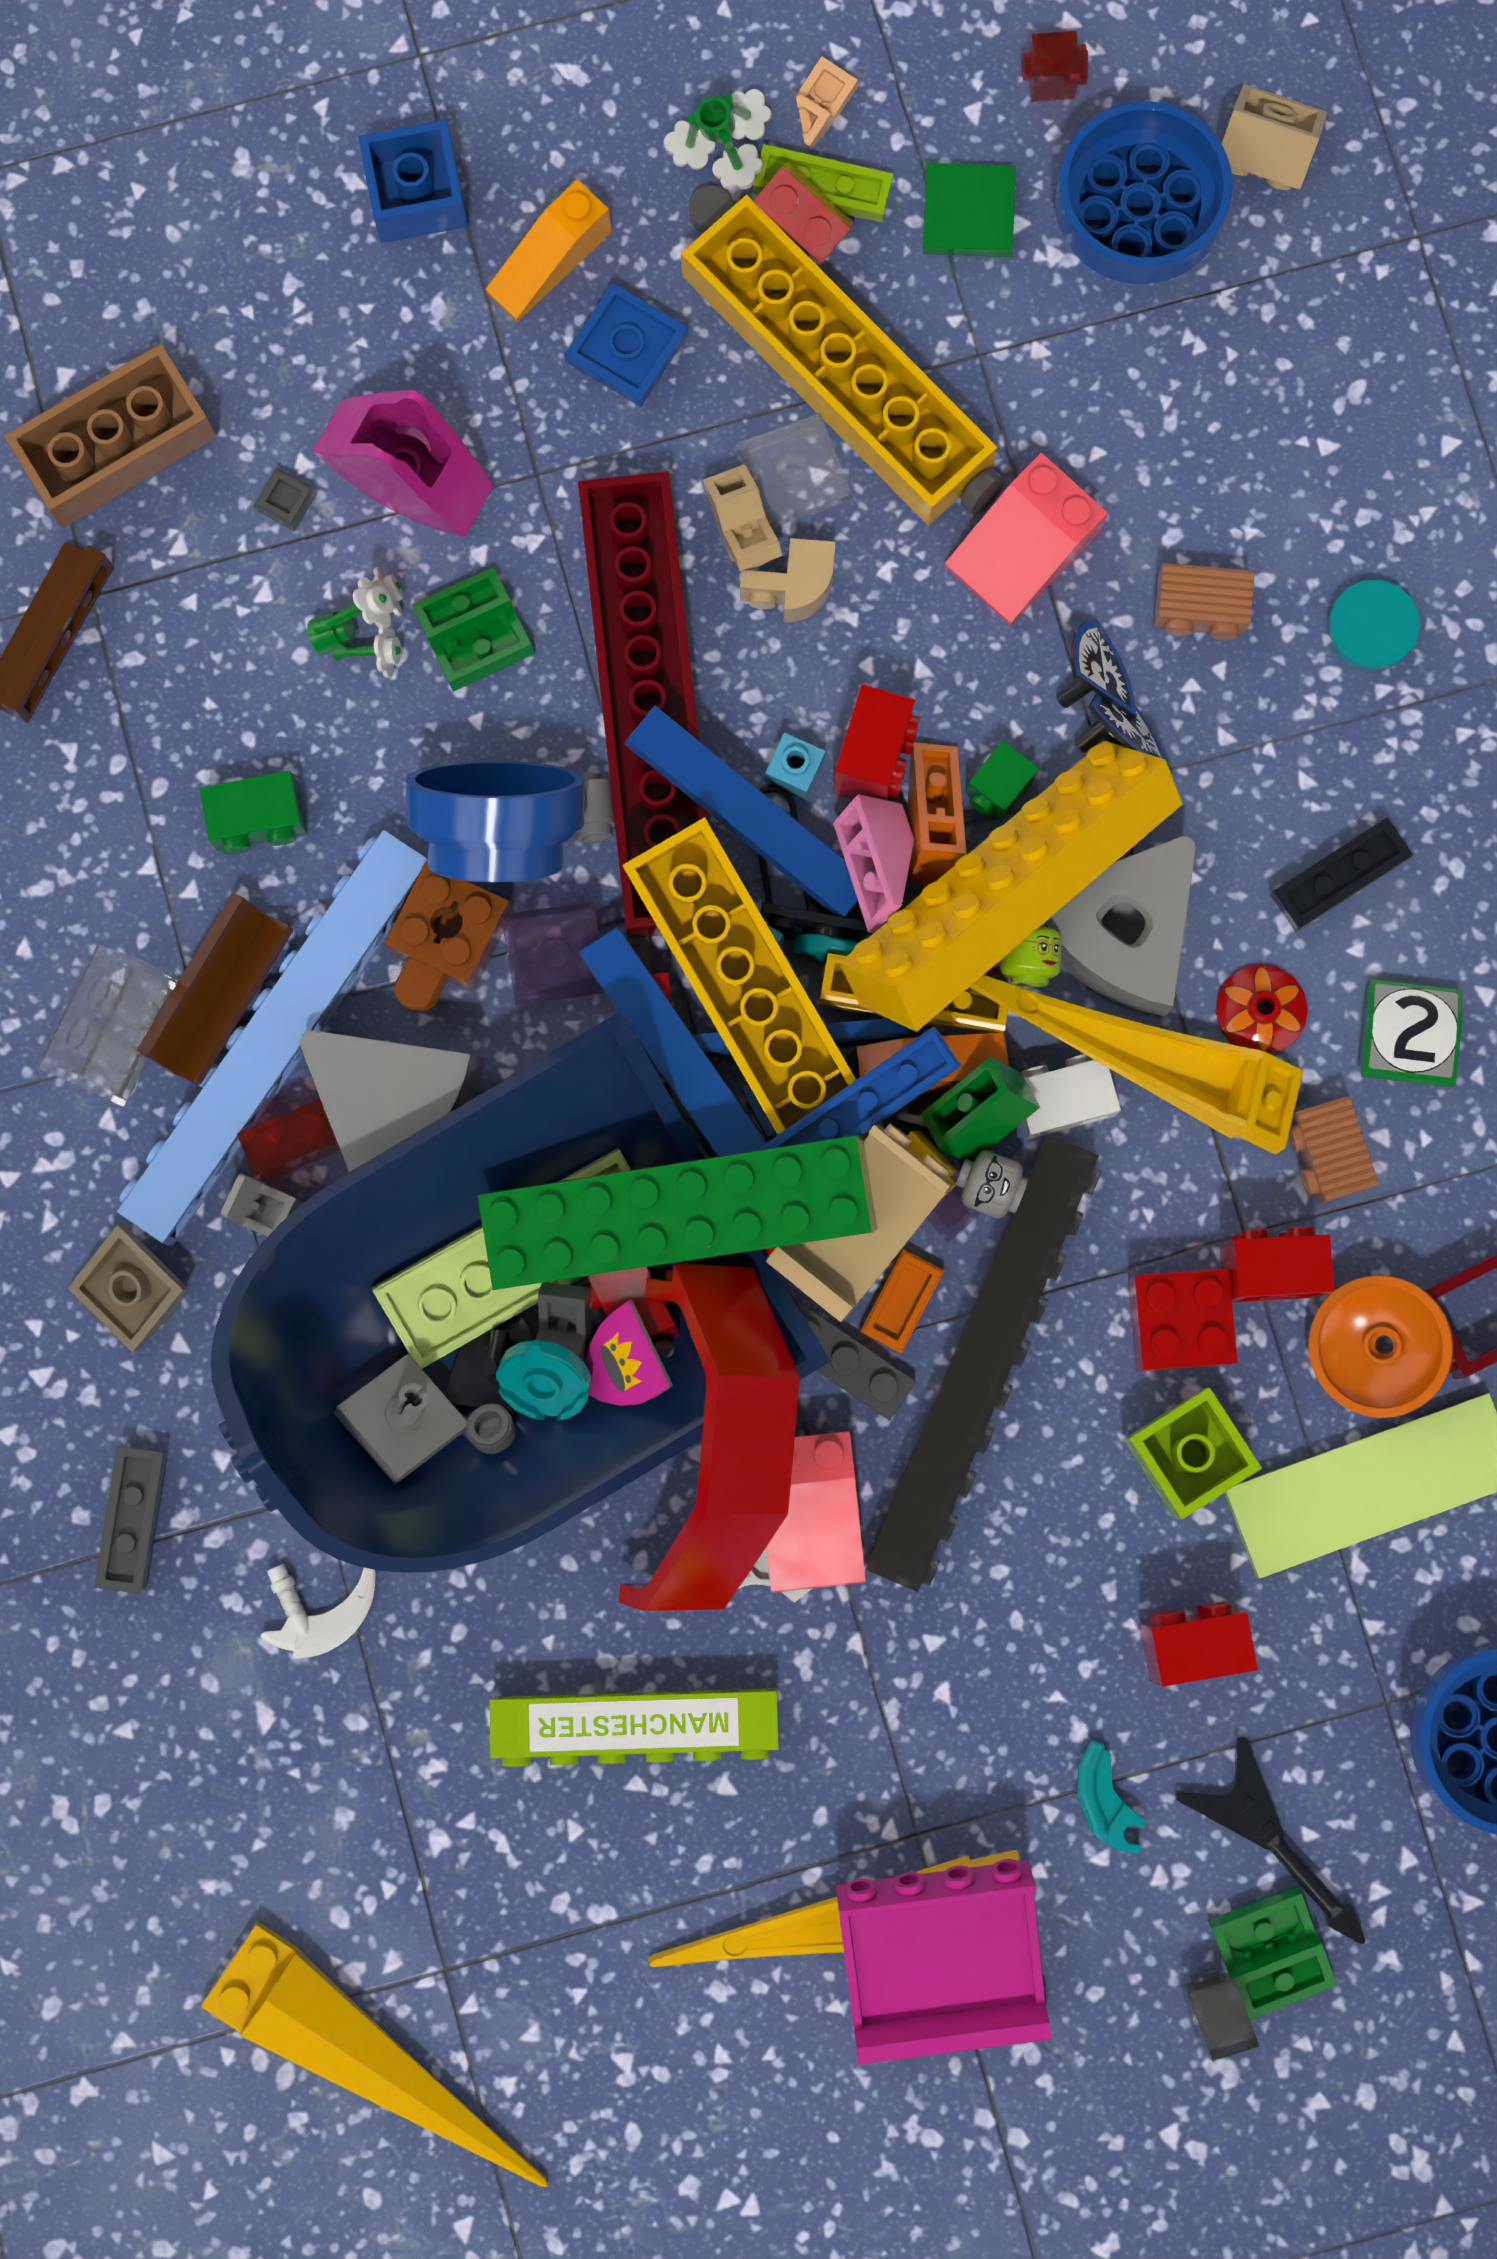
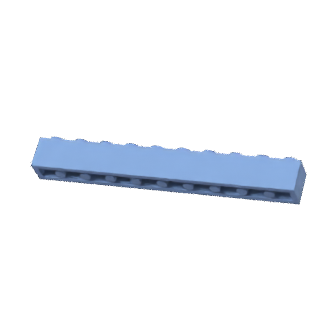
M385 830L381 832L377 839L371 837L365 843L359 853L358 860L361 862L351 877L347 874L344 875L334 888L332 898L335 900L325 914L319 912L312 919L306 929L305 935L308 938L299 951L292 950L282 962L279 973L282 974L272 990L266 988L259 995L253 1005V1011L256 1013L246 1027L241 1025L233 1032L226 1045L229 1052L220 1065L216 1063L212 1065L203 1082L199 1085L203 1089L194 1102H186L180 1108L173 1120V1125L176 1128L166 1142L160 1140L152 1148L146 1159V1163L149 1166L139 1180L136 1178L131 1180L121 1193L119 1201L123 1204L117 1213L161 1243L173 1247L304 1058L300 1046L301 1036L310 1030L323 1031L387 939L428 859Z

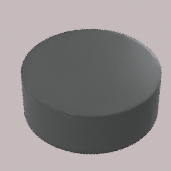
M704 186L698 189L689 201V217L692 225L698 231L704 233L733 207L731 196L727 191L718 186Z
M992 469L981 471L965 488L961 496V504L973 515L980 514L997 497L1003 487L1004 480Z
M485 1404L475 1409L469 1416L466 1423V1433L477 1450L486 1454H495L505 1450L512 1443L516 1434V1424L509 1412L501 1405Z

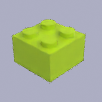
M1210 1387L1200 1389L1123 1439L1170 1514L1177 1520H1183L1262 1469Z

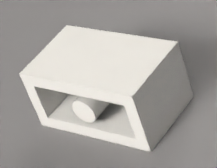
M1082 1054L1065 1060L1066 1067L1049 1072L1047 1065H1042L1022 1071L1021 1073L1040 1106L1036 1112L1022 1122L1026 1139L1029 1140L1115 1117L1121 1111L1109 1068Z

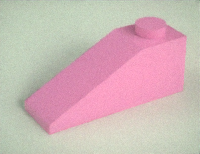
M858 794L833 822L867 930L869 933H875L902 906L914 837L902 804Z

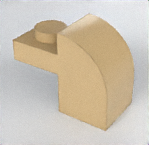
M745 464L703 479L710 508L723 545L731 562H735L739 571L762 566L768 561L782 556L779 541L766 519L758 487Z
M790 538L787 573L741 571L740 601L749 602V606L758 609L775 608L776 604L784 605V622H797L812 616L825 604L831 592L836 542Z

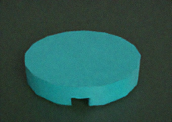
M1363 580L1348 587L1332 606L1327 620L1328 631L1332 640L1331 645L1340 658L1348 665L1358 669L1378 671L1379 669L1393 667L1399 664L1416 644L1420 633L1419 611L1412 597L1398 585L1384 580Z
M540 1340L520 1342L505 1352L496 1371V1381L498 1379L500 1384L499 1392L503 1400L516 1411L533 1419L545 1420L546 1415L558 1416L556 1421L569 1419L581 1412L591 1392L592 1376L585 1362L573 1351L556 1343Z

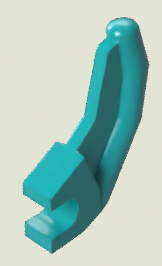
M819 934L797 935L793 954L798 956L812 955V961L826 963L828 953L847 956L854 950L858 942Z
M1092 1740L1078 1763L1077 1797L1090 1832L1116 1850L1140 1855L1141 1845L1136 1842L1126 1841L1124 1831L1130 1825L1144 1828L1146 1820L1127 1806L1114 1791L1111 1754L1104 1750V1743Z

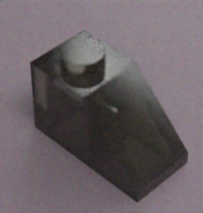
M1217 1968L1202 1970L1190 1976V1983L1181 1985L1197 2042L1212 2061L1259 2047L1256 2034L1235 1981L1227 1972L1219 1974Z

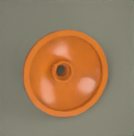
M1367 1276L1344 1284L1322 1303L1310 1329L1309 1356L1313 1371L1320 1385L1337 1403L1357 1414L1375 1418H1389L1404 1415L1418 1409L1440 1390L1449 1374L1453 1360V1337L1450 1324L1442 1308L1425 1290L1412 1282L1393 1276ZM1381 1336H1388L1392 1339L1394 1347L1390 1353H1384L1379 1349L1378 1340Z

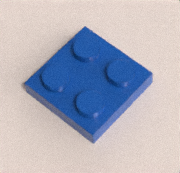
M612 282L565 353V362L642 407L689 335L688 327Z

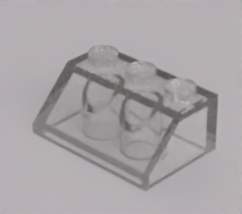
M97 944L36 1068L102 1099L124 1107L128 1097L135 1092L138 1086L139 1074L147 1060L144 1055L136 1050L179 979L142 959Z

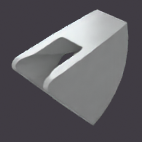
M1187 836L1178 837L1116 861L1046 921V927L1053 928L1061 934V965L1080 983L1118 1005L1146 1014L1167 1016L1173 1007L1196 849L1194 841Z
M307 1031L300 1038L302 1052L349 1172L475 1097L480 1082L484 1056L319 1031Z

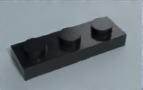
M1387 817L1273 890L1270 895L1294 931L1297 932L1409 860L1413 854Z

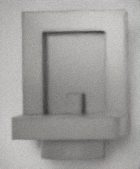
M241 1173L238 1175L233 1187L229 1190L220 1214L233 1222L268 1237L282 1221L304 1202Z

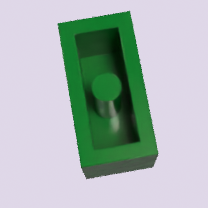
M290 770L199 788L208 840L217 851L223 850L224 854L244 853L251 850L250 845L268 842L271 846L287 845L296 841L295 836L307 834L298 782Z
M990 1056L923 1111L921 1115L940 1150L963 1161L968 1159L974 1162L978 1153L993 1147L1036 1112L1040 1106L1023 1074Z

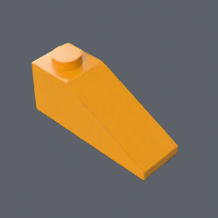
M577 179L544 210L486 287V293L516 322L520 321L612 233L609 209Z

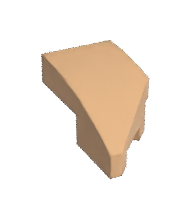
M821 56L796 95L803 139L806 147L812 149L831 127L860 85L856 78L823 56Z

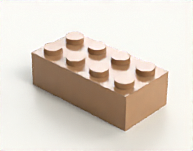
M160 343L4 435V438L48 510L63 529L217 438L203 410Z

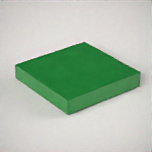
M927 163L923 254L1012 257L1016 166Z

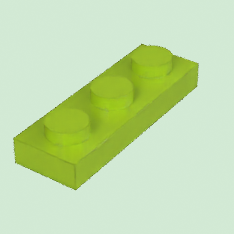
M763 144L760 156L763 169L755 175L756 180L753 184V193L760 194L780 168L789 162L844 214L883 223L893 183V173Z

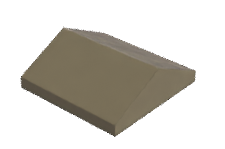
M123 1223L118 1224L68 1287L132 1353L137 1351L175 1312L188 1288Z

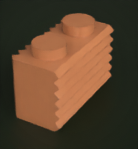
M1163 563L1158 573L1154 627H1163L1166 634L1173 636H1188L1192 634V631L1210 632V637L1214 639L1233 640L1238 635H1244L1251 622L1254 571Z
M1350 1096L1300 1110L1293 1114L1288 1141L1294 1152L1301 1151L1306 1169L1300 1171L1302 1184L1309 1197L1315 1195L1318 1205L1366 1191L1379 1185Z

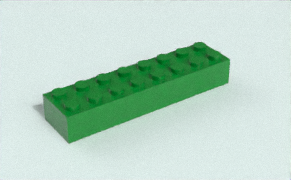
M862 1134L477 1195L492 1290L860 1235L877 1230Z

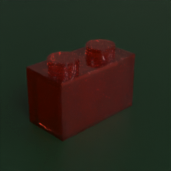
M321 1099L237 1133L253 1176L263 1183L340 1151Z

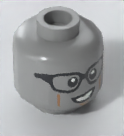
M983 1150L978 1153L974 1162L968 1159L964 1160L955 1185L963 1188L961 1201L964 1206L990 1217L1000 1219L1008 1211L1012 1213L1017 1211L1029 1178L1022 1176L1023 1167L1018 1161L990 1150Z

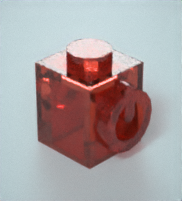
M1077 31L1032 34L1029 52H1022L1021 56L1023 81L1029 80L1031 102L1075 99L1077 86L1087 84L1088 50L1086 44H1078Z

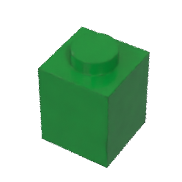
M1002 741L969 781L966 794L971 797L969 799L970 805L983 816L990 818L994 815L1002 821L1033 783L1039 768L1005 741Z

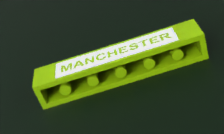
M777 1688L494 1696L489 1700L490 1758H502V1766L505 1767L531 1765V1757H550V1765L579 1764L578 1756L597 1755L599 1764L625 1763L626 1754H645V1762L674 1761V1753L693 1752L694 1761H715L722 1759L721 1752L741 1751V1759L755 1760L769 1758V1750H779Z

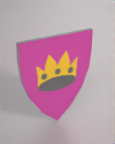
M632 1300L617 1308L600 1324L590 1342L584 1361L592 1376L590 1396L601 1402L619 1406L644 1403L659 1396L673 1386L661 1362V1359L672 1356L674 1351L673 1344L669 1339L651 1341Z

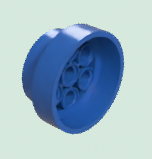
M1152 101L1129 102L1117 105L1089 120L1073 137L1064 154L1055 194V209L1059 228L1074 254L1084 264L1103 276L1132 284H1151L1170 280L1196 266L1205 258L1216 243L1232 198L1233 179L1231 166L1227 154L1216 135L1201 120L1189 112L1169 104ZM1142 165L1150 166L1156 173L1151 175L1144 174L1137 167ZM1105 178L1110 180L1114 186L1108 188L1101 187L1095 180ZM1182 194L1190 202L1178 203L1172 199L1171 195ZM1141 207L1147 212V215L1135 216L1128 208ZM1092 219L1099 220L1105 225V228L1093 229L1086 224V221ZM1165 235L1175 236L1181 241V244H1167L1162 237ZM1123 248H1131L1135 250L1139 256L1136 257L1122 254L1119 252V250Z
M469 761L422 768L408 774L405 779L406 824L411 830L416 832L419 838L428 842V868L433 873L444 877L476 882H515L551 876L563 869V841L573 837L575 832L584 826V777L580 773L564 767L520 761Z
M1487 1646L1456 1656L1432 1675L1421 1691L1414 1707L1410 1728V1744L1416 1770L1433 1799L1459 1820L1484 1832L1497 1835V1798L1491 1792L1492 1779L1497 1775V1749H1491L1487 1743L1489 1729L1497 1724V1698L1493 1701H1488L1483 1693L1485 1680L1492 1675L1497 1676V1646ZM1457 1701L1463 1710L1462 1720L1456 1726L1448 1727L1443 1719L1444 1709L1449 1703ZM1462 1750L1467 1759L1466 1767L1462 1773L1452 1776L1447 1768V1760L1453 1752Z

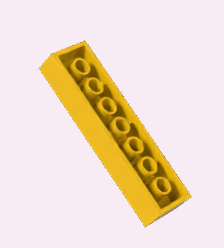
M747 194L681 253L682 277L928 526L962 496L967 485L977 474L994 466L998 447Z
M1107 741L1092 747L1083 759L1068 771L1060 774L1054 783L1040 795L1025 803L1022 810L1003 826L994 829L985 841L969 854L962 856L954 867L936 882L926 886L917 898L904 909L894 913L886 924L868 939L858 943L854 950L839 962L859 1005L916 1032L920 1030L1183 804L1166 760Z
M705 817L622 865L778 1135L856 1081ZM868 1132L863 1134V1141L870 1135Z

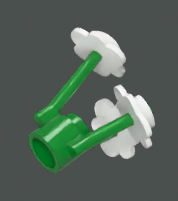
M751 89L746 94L742 92H735L732 95L725 94L722 98L717 96L708 97L698 105L696 114H690L687 117L688 122L681 120L675 124L674 132H670L665 136L664 148L667 152L673 154V162L676 166L683 167L688 164L692 169L700 170L708 163V154L713 153L715 150V142H721L725 149L723 152L724 158L715 161L712 167L713 174L716 178L720 179L724 189H731L735 185L740 189H747L755 183V174L762 171L763 163L758 158V151L754 145L745 144L737 149L733 144L731 135L737 140H742L745 136L750 140L757 141L761 139L765 134L766 127L764 123L771 119L772 112L770 108L764 106L765 96L757 89Z
M376 567L373 569L374 580L370 581L364 577L358 581V589L353 592L354 603L342 609L329 612L326 615L313 618L308 622V636L316 652L319 654L332 652L336 661L350 656H376L378 671L382 672L385 678H390L394 672V664H398L401 659L400 641L395 637L394 630L388 628L391 624L390 613L394 612L397 617L403 614L399 600L404 598V594L401 589V583L397 581L393 574L387 576L384 571ZM362 614L366 623H375L379 627V635L375 636L374 646H349V641L355 638L352 618Z

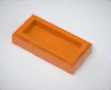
M903 1249L860 1333L902 1354L945 1271Z

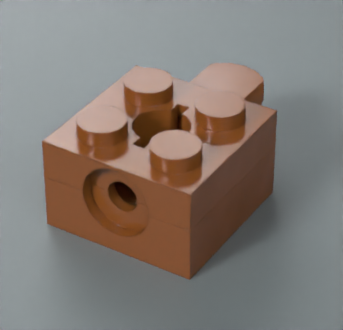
M425 862L384 943L392 955L406 961L394 985V994L402 1006L415 1013L430 1011L436 1005L447 981L473 993L514 912L510 902L468 881L452 879L433 873L428 868V862Z

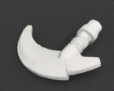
M283 1563L268 1570L267 1574L272 1583L270 1585L271 1589L279 1597V1601L288 1618L282 1630L264 1631L261 1634V1638L276 1647L294 1651V1659L318 1656L338 1647L355 1633L367 1616L374 1597L375 1570L364 1568L355 1589L340 1605L328 1612L313 1616H307L305 1610L303 1611V1605L300 1604L299 1596L295 1592L294 1584L296 1583L292 1575L289 1576L285 1564Z

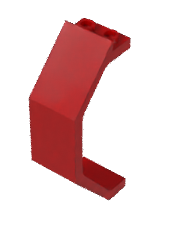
M674 1263L673 1270H666L665 1279L646 1278L645 1297L672 1301L680 1306L706 1374L707 1385L697 1500L694 1510L650 1582L620 1584L619 1603L642 1611L724 1610L788 1515L800 1377L753 1267Z

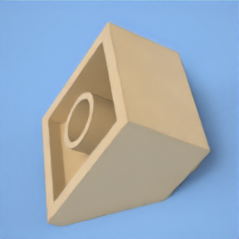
M1243 84L1222 141L1232 173L1239 176H1247L1251 173L1266 178V183L1276 189L1290 190L1292 187L1300 190L1318 144L1327 111Z

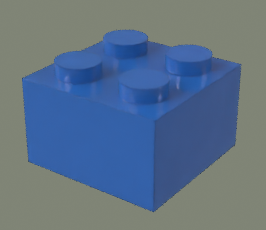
M447 119L358 136L373 218L381 243L468 227Z

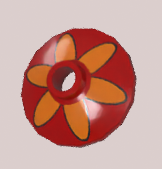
M1258 964L1244 967L1226 980L1218 993L1215 1012L1220 1030L1232 1045L1273 1054L1281 1052L1298 1039L1306 1025L1308 1006L1305 993L1293 976L1279 967ZM1261 999L1268 1000L1272 1004L1271 1014H1261L1257 1009V1002Z

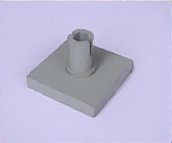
M409 1354L339 1404L333 1413L395 1485L466 1430L467 1423L465 1418Z

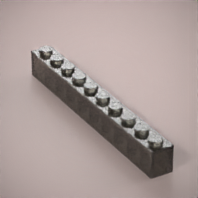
M1046 1134L1028 1173L1027 1178L1029 1180L1017 1211L1010 1216L866 1561L865 1570L916 1592L919 1591L921 1584L931 1585L940 1563L939 1559L933 1557L940 1539L945 1542L949 1541L958 1520V1516L951 1513L958 1496L966 1499L977 1472L969 1469L976 1452L985 1454L995 1429L987 1426L994 1408L1000 1411L1004 1409L1013 1385L1005 1381L1012 1365L1020 1368L1028 1352L1031 1342L1023 1339L1030 1322L1039 1324L1049 1299L1041 1296L1048 1279L1056 1282L1064 1265L1066 1255L1059 1253L1066 1236L1074 1239L1083 1219L1084 1213L1077 1210L1083 1193L1090 1196L1093 1194L1102 1170L1095 1168L1099 1155L1049 1134Z

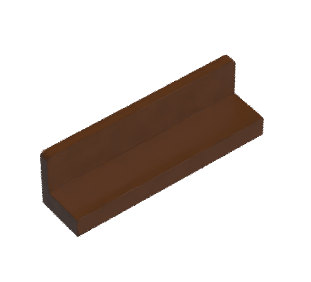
M70 543L63 544L0 657V710L26 723L30 721L114 569V566L103 552L89 545L84 551Z
M232 893L136 1051L164 1070L195 1085H200L293 933V928L283 921L266 915L244 897Z

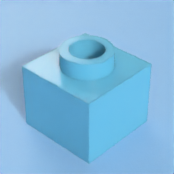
M784 733L765 772V782L783 788L790 794L807 800L825 762L826 751ZM791 756H795L804 760V764L798 769H793L788 766L787 760Z

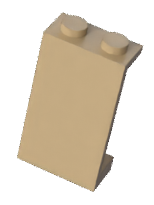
M891 1123L886 1129L879 1124L874 1125L868 1132L870 1135L864 1141L877 1230L872 1233L776 1247L766 1260L769 1265L839 1322L847 1318L953 1186L946 1179L950 1170L930 1154H927L922 1160L908 1148L912 1140Z

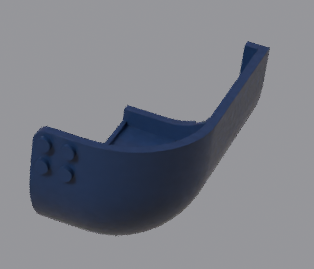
M621 1012L616 1013L317 1192L273 1230L251 1256L235 1280L223 1304L212 1342V1383L225 1420L219 1423V1428L229 1446L237 1451V1454L233 1455L231 1460L243 1481L249 1483L254 1480L257 1484L255 1486L257 1494L267 1510L272 1512L278 1509L288 1523L306 1541L320 1551L359 1567L400 1573L433 1572L479 1563L510 1552L548 1533L702 1440L707 1385L706 1374L680 1306L675 1302L665 1300L663 1301L680 1333L679 1336L670 1340L674 1347L672 1356L661 1359L673 1385L671 1388L655 1398L636 1405H614L601 1402L589 1395L588 1401L581 1412L565 1420L556 1421L558 1416L547 1415L545 1420H539L524 1414L509 1412L516 1424V1434L512 1443L499 1453L486 1454L477 1450L469 1440L465 1430L395 1485L333 1414L339 1404L409 1354L373 1293L372 1287L481 1226L482 1221L477 1195L558 1182L617 1148L621 1151L631 1170L705 1159L699 1149V1145L675 1106L641 1043ZM762 1250L676 1262L753 1267L800 1380L830 1362L807 1320L773 1267L766 1262L767 1258ZM674 1263L649 1266L647 1268L652 1278L665 1279L666 1270H673ZM584 1276L570 1285L582 1287L583 1284L589 1282L587 1276ZM589 1302V1309L594 1310L591 1303ZM538 1303L519 1313L527 1323L535 1340L539 1331ZM603 1307L594 1311L593 1337L600 1324L607 1318ZM463 1346L422 1368L445 1397L447 1396L449 1379L456 1357ZM453 1405L466 1421L471 1413L477 1409L475 1407Z

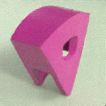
M413 390L380 392L342 400L312 450L343 479L384 507L425 526L465 537L493 489L491 480L459 436L427 398Z

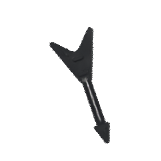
M1238 1737L1236 1739L1234 1789L1227 1795L1178 1791L1175 1794L1176 1800L1262 1848L1270 1850L1327 1915L1326 1925L1355 1942L1364 1944L1365 1937L1352 1906L1348 1903L1342 1905L1284 1839L1282 1828L1246 1738Z

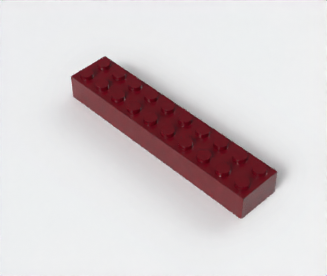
M669 471L578 481L628 938L663 935L622 865L704 817L708 822L706 810L624 744L654 706H657L699 741Z

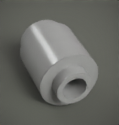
M597 772L581 773L584 777V826L575 832L576 841L594 843L608 840L613 837L612 828L615 827L610 781L601 779V774Z

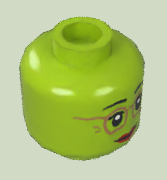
M1046 922L1043 923L1000 960L1001 973L1011 978V984L1015 986H1048L1049 979L1056 977L1061 970V934L1053 928L1046 927Z

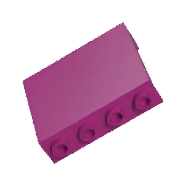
M1005 1859L993 1865L970 1868L966 1866H953L940 1872L925 1874L906 1872L894 1878L879 1880L860 1878L852 1880L848 1884L836 1885L859 2065L1052 2039L1050 2021L1045 2005L1034 1901L1036 1887L1029 1860L1016 1861Z

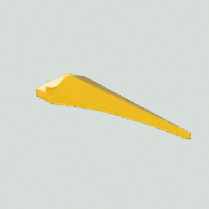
M986 975L980 977L970 986L973 990L1230 1139L1238 1136L1275 1155L1286 1148L1303 1070L1265 1051L1182 1034L1116 1017L1045 996Z
M1017 1849L972 1860L967 1855L916 1871V1873L940 1872L953 1866H966L970 1868L993 1865L1005 1859L1021 1860ZM837 1897L652 1954L648 1957V1965L662 1967L767 1956L844 1953Z
M259 1921L256 1922L202 2002L201 2007L241 2033V2037L541 2187H548L546 2177L423 2068L333 1983L298 1947Z

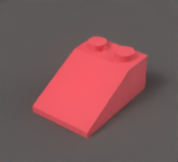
M1040 453L1006 488L945 562L944 566L1011 626L1102 532L1108 512L1043 453Z
M850 1431L795 1437L788 1515L766 1547L771 1593L866 1583Z

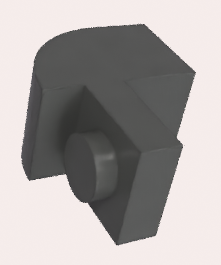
M551 1282L542 1283L538 1292L539 1331L536 1340L556 1343L567 1348L584 1362L593 1337L594 1310L589 1309V1288Z

